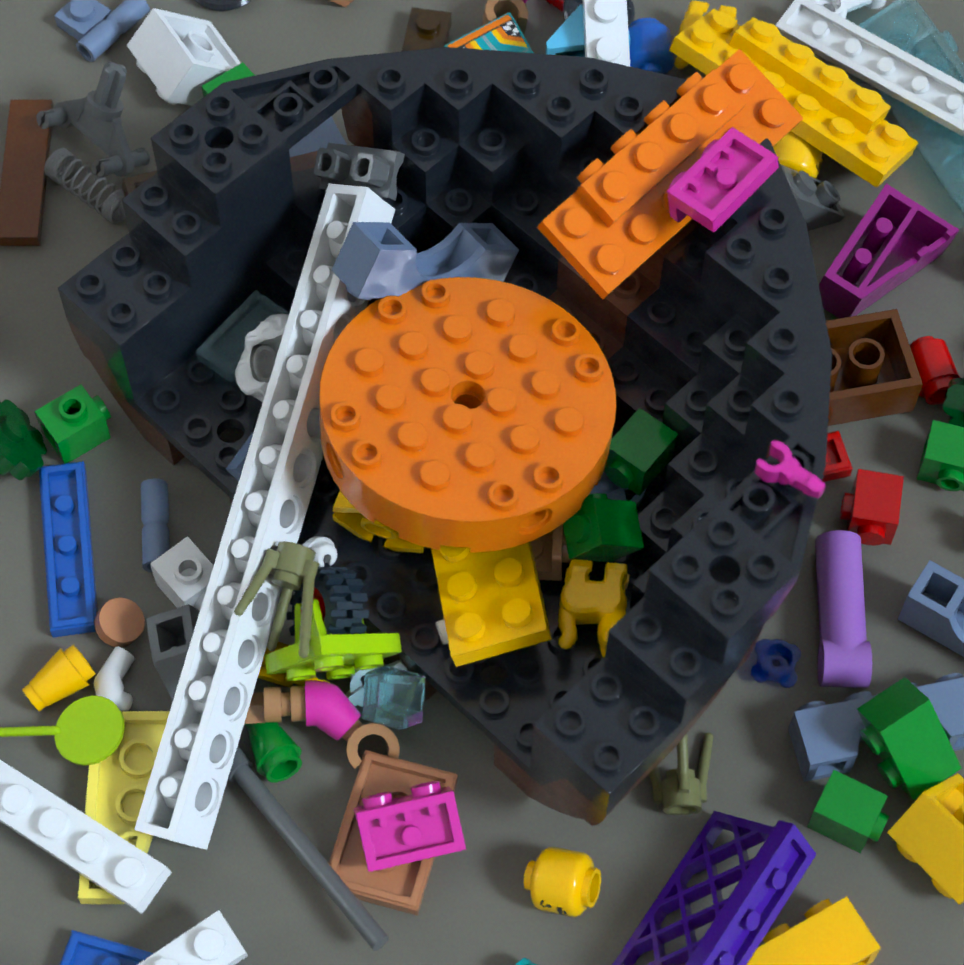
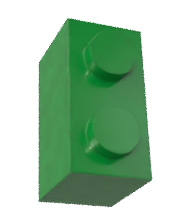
M906 677L857 708L865 725V728L860 730V734L869 749L875 755L879 754L882 762L877 764V768L892 789L900 786L915 800L924 791L941 783L962 769L930 699Z

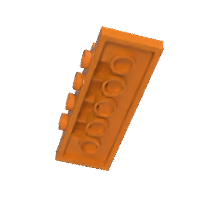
M740 49L704 78L698 72L689 77L676 90L681 97L677 102L670 106L663 100L643 119L648 125L646 129L639 135L630 129L613 144L610 149L615 156L607 163L603 164L597 158L577 176V179L581 182L577 191L538 225L539 231L602 299L607 297L692 220L688 215L681 222H677L670 217L667 191L671 182L679 173L687 172L701 158L704 149L710 142L716 139L719 140L731 127H734L758 144L767 138L772 146H775L804 119Z

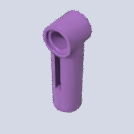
M845 530L825 532L815 539L820 632L817 659L818 682L820 687L868 688L872 676V650L866 636L861 537L857 533Z

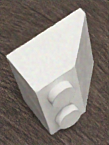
M156 8L151 10L127 44V47L137 59V66L150 77L157 87V94L164 101L173 105L178 103L193 106L203 98L202 85L241 63L210 21Z

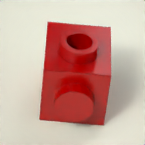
M858 469L851 493L844 492L841 503L840 519L847 520L846 531L857 533L861 537V543L865 545H891L899 525L904 476Z

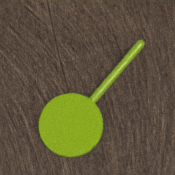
M87 696L70 704L59 717L56 726L0 727V737L54 735L56 747L66 760L76 765L87 766L105 760L117 749L124 735L125 722L121 710L113 701L102 696Z

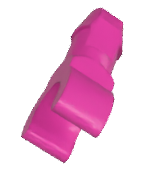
M772 441L769 453L770 456L779 460L781 464L775 466L769 465L761 459L757 460L755 474L763 481L769 483L779 482L783 485L790 484L802 491L803 494L819 498L824 492L825 484L815 474L801 467L799 462L792 457L790 449L782 442Z

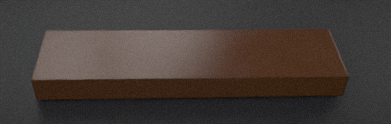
M10 99L0 186V246H40L47 175L45 174L44 167L50 155L52 127L42 129V126L38 125L36 118L38 112L54 109L52 99Z

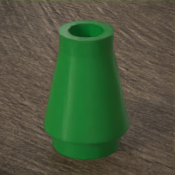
M277 722L244 724L249 735L257 772L260 775L266 776L270 782H281L299 771L302 766L300 759L301 748Z

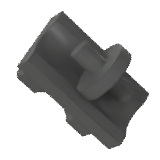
M328 143L327 148L320 147L317 151L314 174L321 177L319 189L325 191L327 190L328 183L368 187L382 199L396 201V179L405 154L392 150Z

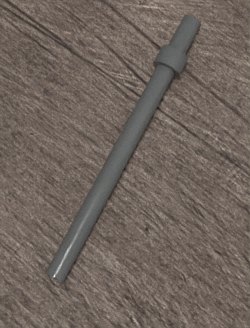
M237 748L228 780L239 784L374 951L380 949L387 943L388 935L253 772L252 761L241 748Z

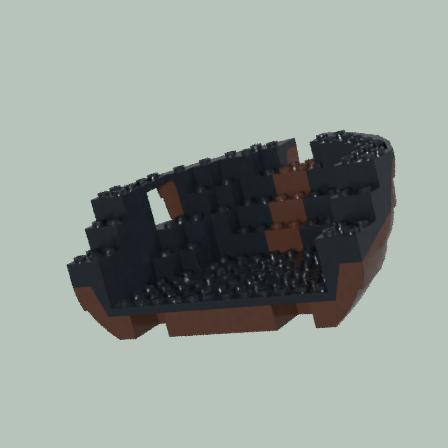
M442 47L325 59L222 83L151 137L157 173L122 199L129 233L58 287L67 321L83 355L91 362L108 390L144 439L173 466L184 457H187L229 496L232 506L239 482L226 468L251 433H254L263 403L254 396L246 395L241 391L236 383L235 370L245 350V337L248 332L255 330L260 322L271 315H289L326 193L325 190L319 189L321 177L314 174L317 151L290 157L289 149L340 109L342 110L348 140L354 144L351 146L392 150L405 154L396 179V201L383 200L395 209L391 224L417 250L416 253L428 250L440 243L453 231L458 223H493L519 249L504 282L531 290L565 309L588 330L602 350L612 373L616 393V413L612 438L639 408L678 433L672 459L646 488L643 500L637 507L644 548L609 562L627 565L629 583L627 589H625L627 614L608 631L604 658L602 657L597 637L599 624H576L577 640L570 649H563L559 646L558 641L562 635L558 623L559 601L565 585L566 570L570 563H563L562 581L539 580L552 640L456 667L451 658L449 643L445 645L442 643L435 623L444 619L432 549L425 547L423 553L393 551L383 547L386 538L374 535L372 542L358 538L333 520V506L340 489L331 476L324 454L297 544L302 545L314 536H324L331 539L337 549V559L332 566L326 562L324 567H346L347 570H353L357 573L355 579H361L364 584L360 593H367L368 601L363 603V610H369V618H363L364 625L367 626L366 633H399L402 652L384 658V663L390 664L401 660L408 671L399 677L425 701L437 691L440 692L494 743V765L528 797L563 814L584 819L591 826L599 825L681 742L722 691L733 673L750 657L765 623L777 612L797 581L801 570L818 498L803 494L802 491L790 484L783 485L779 482L769 483L763 481L755 474L758 459L765 461L769 465L776 466L781 464L779 460L769 454L772 441H779L790 449L792 457L799 462L801 467L815 474L822 481L826 467L832 350L807 225L779 160L778 169L714 233L692 219L607 297L602 299L537 227L541 221L577 191L581 185L577 176L597 158L605 164L614 157L615 154L610 149L613 144L630 129L637 135L646 129L648 125L643 119L663 100L670 106L677 102L681 97L676 90L687 79L589 57ZM766 138L760 143L761 146L776 155L769 139ZM372 298L368 301L367 306L380 298ZM228 428H238L244 432L242 438L233 443L224 442L219 438L220 434ZM630 489L625 490L626 500L630 501L636 493ZM592 561L593 567L592 571L588 574L589 580L603 581L605 565L608 562ZM499 666L506 671L508 677L500 684L491 685L484 682L480 674L486 667Z

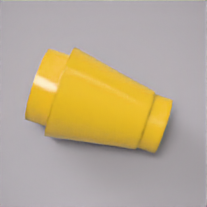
M72 644L65 651L60 648L22 691L40 712L46 706H50L89 686L88 680L96 675V672L76 646Z

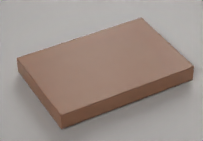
M365 750L329 861L330 866L358 900L418 916L435 857L368 872L353 808L364 806L362 798L377 793L391 792L393 799L412 795L410 787L430 781H439L441 788L449 786L455 792L458 774Z

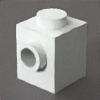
M187 536L151 562L150 565L156 585L177 608L190 604L200 610L214 565Z

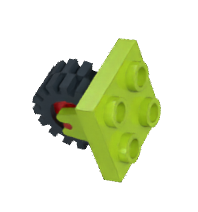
M318 567L314 582L309 654L306 658L299 656L302 583L300 590H293L295 594L291 596L289 603L292 605V612H287V620H293V625L288 629L290 635L295 636V644L264 655L267 674L286 673L287 681L311 679L316 677V672H326L327 679L329 680L353 677L356 675L355 670H369L384 666V658L401 653L399 633L367 634V626L364 625L363 618H369V610H363V603L368 601L367 593H360L364 584L361 579H355L357 573L353 570H347L346 567Z

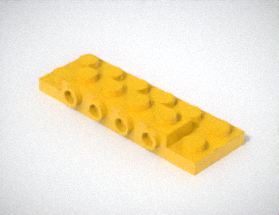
M712 9L674 37L669 51L706 75L713 69L716 70L740 49L804 118L791 131L876 188L913 154L919 143L910 137L900 126L890 124L884 120L891 106L883 102V98L878 92L860 87L849 79L843 69L825 64L814 56L813 51L809 47L791 42L782 36L779 29L771 23L759 21L753 17L740 26L729 14Z

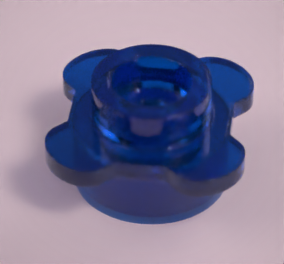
M762 639L758 641L755 645V652L758 655L757 663L751 668L752 678L758 683H764L765 681L777 682L783 688L794 686L798 679L795 673L796 662L801 658L800 649L794 644H789L779 639ZM778 660L781 665L775 667L772 665V661Z

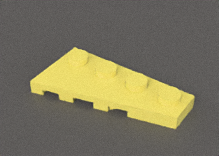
M121 711L124 717L125 729L119 746L105 760L89 765L85 814L147 854L153 835L134 829L170 711ZM80 874L78 899L81 904H125Z

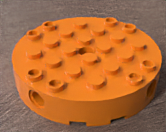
M475 277L429 280L399 297L386 296L370 304L343 329L328 353L320 381V438L326 465L338 488L354 508L374 523L377 520L383 525L399 532L398 538L436 550H440V545L470 548V553L498 551L531 542L550 533L578 512L582 507L583 500L590 494L594 486L598 485L606 466L616 413L615 386L608 362L597 342L575 317L548 298L531 290L502 281Z

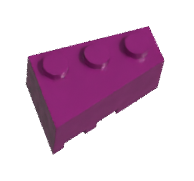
M886 183L818 284L823 308L839 319L858 315L943 255L959 232V229Z

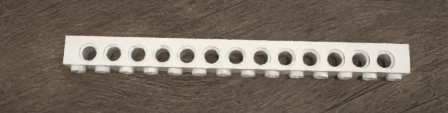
M328 183L134 830L205 850L208 848L283 587L272 582L274 574L270 572L244 614L237 616L234 610L260 569L266 550L273 549L276 551L278 543L281 541L298 542L323 457L320 438V381L323 367L337 337L367 307L369 301L351 295L347 291L346 285L332 271V268L353 222L392 223L395 212L391 205L368 187Z

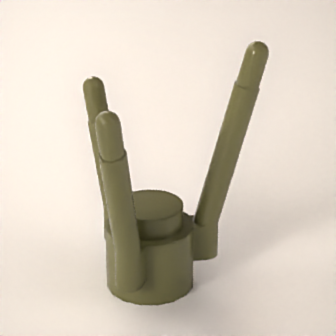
M288 541L279 542L276 551L273 549L266 550L260 569L244 592L234 613L237 616H242L270 572L274 574L272 582L283 587L267 644L268 650L274 651L282 632L293 590H300L303 583L299 656L306 658L309 654L314 582L319 563L314 561L316 553L313 550Z
M707 732L704 735L697 778L695 777V771L688 768L687 734L677 745V768L666 771V779L663 781L657 766L649 773L653 786V802L656 804L663 803L664 813L669 815L695 814L702 810V803L707 802L706 784L712 753V733Z

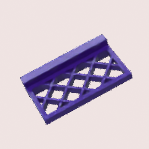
M714 811L612 965H634L641 954L654 949L655 961L646 965H682L686 963L685 965H747L817 855L793 823L778 820L775 827ZM723 829L733 832L734 840L713 849V844ZM764 842L756 856L749 860L747 849ZM738 854L740 864L718 874L716 864ZM707 869L709 879L687 889V883L691 877ZM738 882L729 898L723 900L721 889ZM712 894L714 905L692 914L690 904ZM681 909L682 920L661 929V923L666 915ZM712 922L703 938L697 941L695 929ZM685 935L687 946L665 955L664 944Z

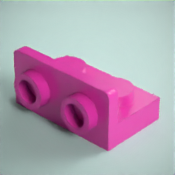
M731 127L719 140H713L707 145L701 158L687 172L683 171L673 179L667 191L670 217L677 222H681L688 215L714 233L778 169V156L734 127Z
M430 781L410 787L412 795L393 799L391 792H383L362 798L364 806L353 809L368 872L466 850L454 791L449 786L441 788L439 781Z

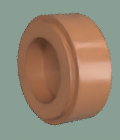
M126 598L109 600L97 612L95 617V630L103 642L113 647H126L132 644L141 635L145 626L144 614L135 602Z

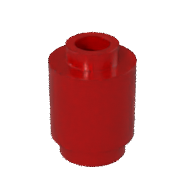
M924 336L910 344L923 383L919 396L924 397L927 404H941L947 393L950 380L960 378L946 342L943 339Z

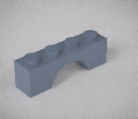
M353 222L332 271L346 285L347 291L356 298L371 300L372 298H384L391 295L399 297L434 279L475 277L504 282L519 249L493 223H458L453 231L440 243L428 250L416 253L417 250L390 222Z
M929 560L907 595L898 620L963 657L964 579Z
M961 673L948 674L937 679L935 683L922 686L911 682L930 699L953 750L964 749L963 675ZM866 691L858 692L846 697L843 702L826 705L824 701H813L798 708V711H794L788 731L804 782L830 777L833 770L842 774L851 772L858 755L859 743L863 740L860 730L865 728L857 708L876 695Z

